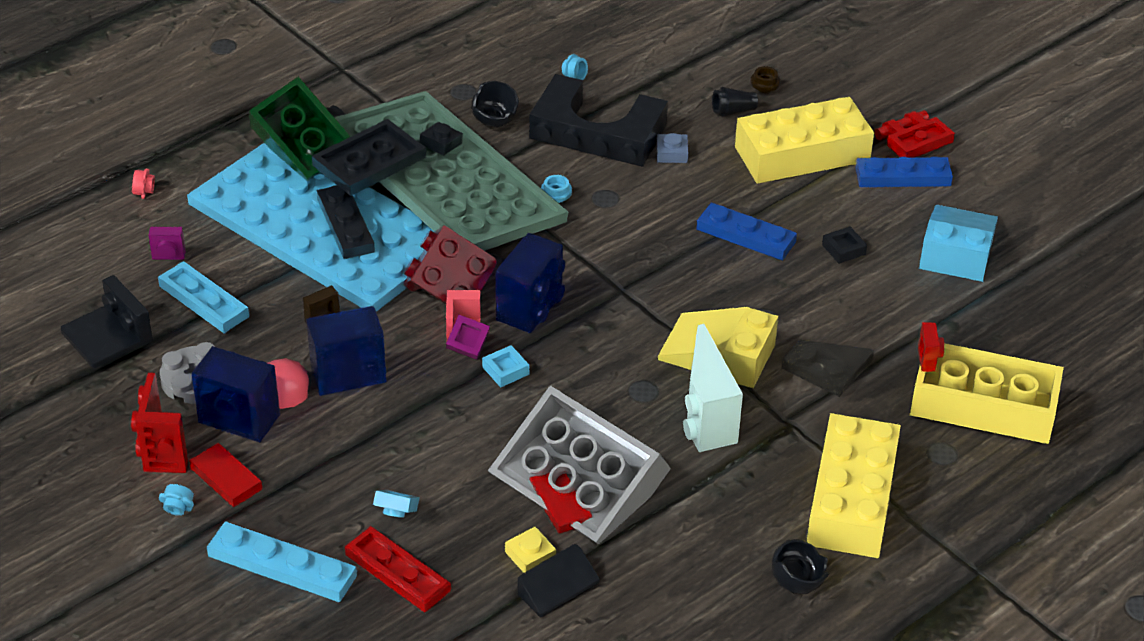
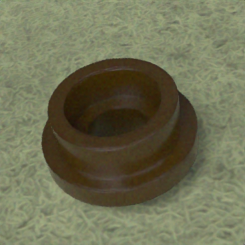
M762 66L757 68L751 76V85L762 93H769L780 86V77L774 68Z

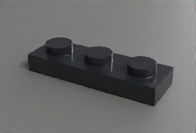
M337 185L316 190L318 203L343 259L374 253V241L353 195L350 196Z

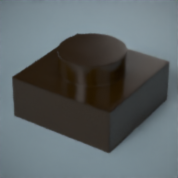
M332 285L303 297L305 323L311 330L340 317L339 294Z

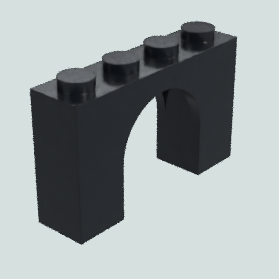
M555 74L529 114V139L643 167L657 143V134H662L667 125L668 101L639 94L625 117L609 123L590 122L576 115L583 105V80Z

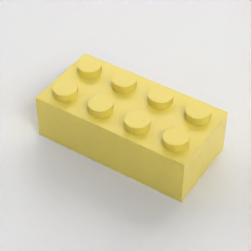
M845 97L737 118L735 148L758 184L854 165L857 158H870L874 132L851 97Z
M944 343V356L937 359L935 372H921V366L919 367L910 415L1049 444L1064 367Z
M830 413L810 514L808 543L817 548L879 558L901 425Z

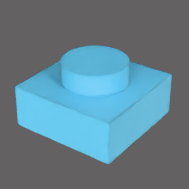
M512 345L482 358L483 369L500 388L529 375V364Z
M377 490L373 505L384 507L383 514L404 518L405 512L417 511L420 497L390 490Z

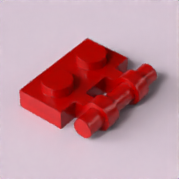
M926 110L909 112L902 119L897 121L891 119L884 122L882 127L874 130L875 137L878 140L888 138L887 146L898 156L915 158L953 143L955 132L937 117L929 119V114Z

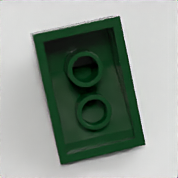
M299 76L249 111L250 127L270 150L307 182L320 173V171L313 167L312 155L351 137Z

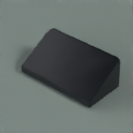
M575 543L518 577V595L541 618L598 584L600 578L582 549Z

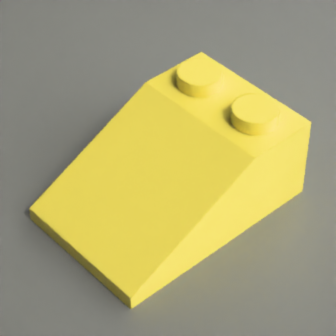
M749 307L681 313L658 355V360L691 370L698 325L705 324L737 384L754 388L775 347L778 316Z

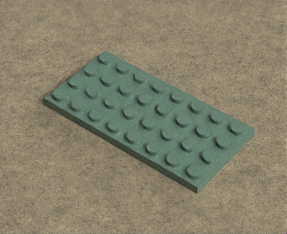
M426 91L335 117L350 136L386 119H389L418 142L420 133L437 122L447 124L451 128L463 133L462 144L443 156L426 148L425 159L379 181L434 232L445 225L485 251L567 222L568 211Z

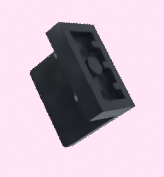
M115 275L102 280L104 294L101 298L104 306L60 327L61 334L92 368H97L153 340L148 310Z

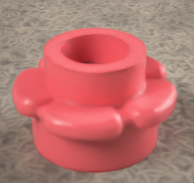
M148 168L144 169V171L135 170L132 181V194L141 195V198L145 199L147 193H153L155 186V175H150Z

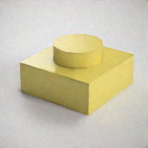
M536 527L505 542L506 554L523 573L556 555L555 547Z

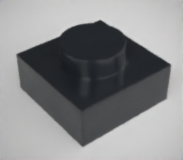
M437 122L420 133L419 143L444 156L462 144L463 133L451 128L447 124Z
M851 226L823 235L822 246L838 264L866 255L867 244Z

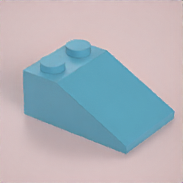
M935 205L924 237L919 269L983 282L998 217Z

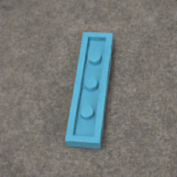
M226 521L207 546L208 557L337 602H341L357 577V568L354 565Z

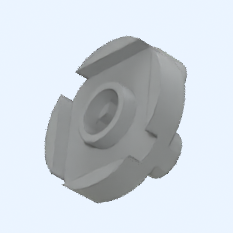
M203 342L197 346L170 351L162 357V366L159 372L161 386L165 394L174 399L175 395L184 398V403L196 404L206 402L221 394L222 386L226 382L228 385L230 380L227 359L222 353L216 351L215 346L211 343ZM199 372L200 375L193 377L190 373Z

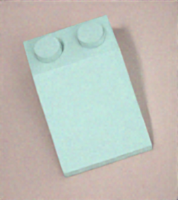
M705 324L698 325L689 394L685 396L688 414L687 419L683 421L687 439L693 440L698 452H703L738 443L743 393Z

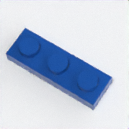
M870 157L856 159L855 169L859 187L951 186L953 176L948 157Z
M712 202L697 220V230L782 261L796 243V232Z

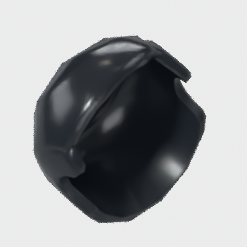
M495 80L483 82L480 84L477 93L473 96L471 104L472 113L476 120L482 124L499 128L512 121L518 108L519 98L515 89L507 83Z
M791 539L781 544L775 550L772 557V572L781 587L794 594H808L818 589L828 577L829 572H826L828 558L820 555L813 545L803 539Z

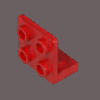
M148 373L145 385L139 386L138 411H133L131 418L132 432H137L138 435L135 446L136 456L141 457L144 472L186 473L189 462L181 413L162 412L156 373Z

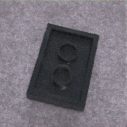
M386 119L312 155L313 167L351 196L425 159L426 147L389 119Z

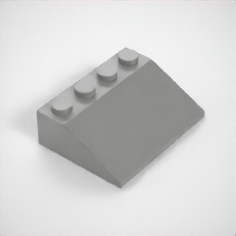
M550 385L488 469V472L546 510L547 508L542 498L537 495L529 477L549 473V483L557 492L570 493L577 490L576 500L583 509L590 511L592 518L582 523L576 521L571 526L599 544L652 496L671 468L660 453ZM562 474H567L571 482L564 487L556 486V478Z

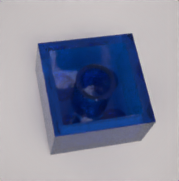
M531 233L525 235L496 270L497 321L532 333L539 323H543L546 320L549 310L555 303L561 301L565 292V285L562 284L566 265L565 260H563V245Z
M374 306L306 319L310 365L320 396L386 382L384 333Z
M212 346L191 373L198 423L260 443L280 416L275 365Z

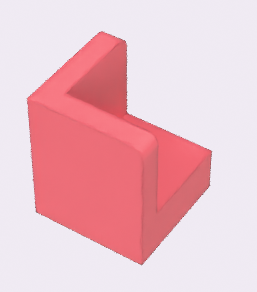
M447 290V340L458 315L481 323L480 290Z

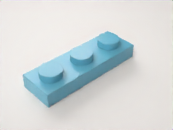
M184 261L158 277L159 287L223 333L249 318V309L246 305Z

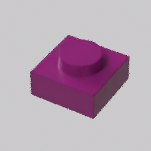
M150 227L148 236L152 260H185L186 248L183 227Z
M458 315L447 340L446 348L478 360L490 332V326Z

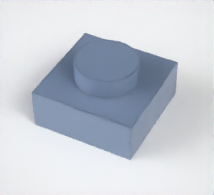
M657 134V162L688 163L687 134Z

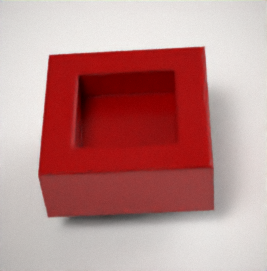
M922 322L918 343L921 372H935L937 359L944 356V338L938 337L936 323Z

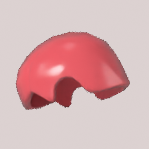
M283 358L268 362L265 366L261 367L257 378L258 398L262 403L269 407L284 409L295 407L304 402L308 397L309 377L307 370L300 362Z

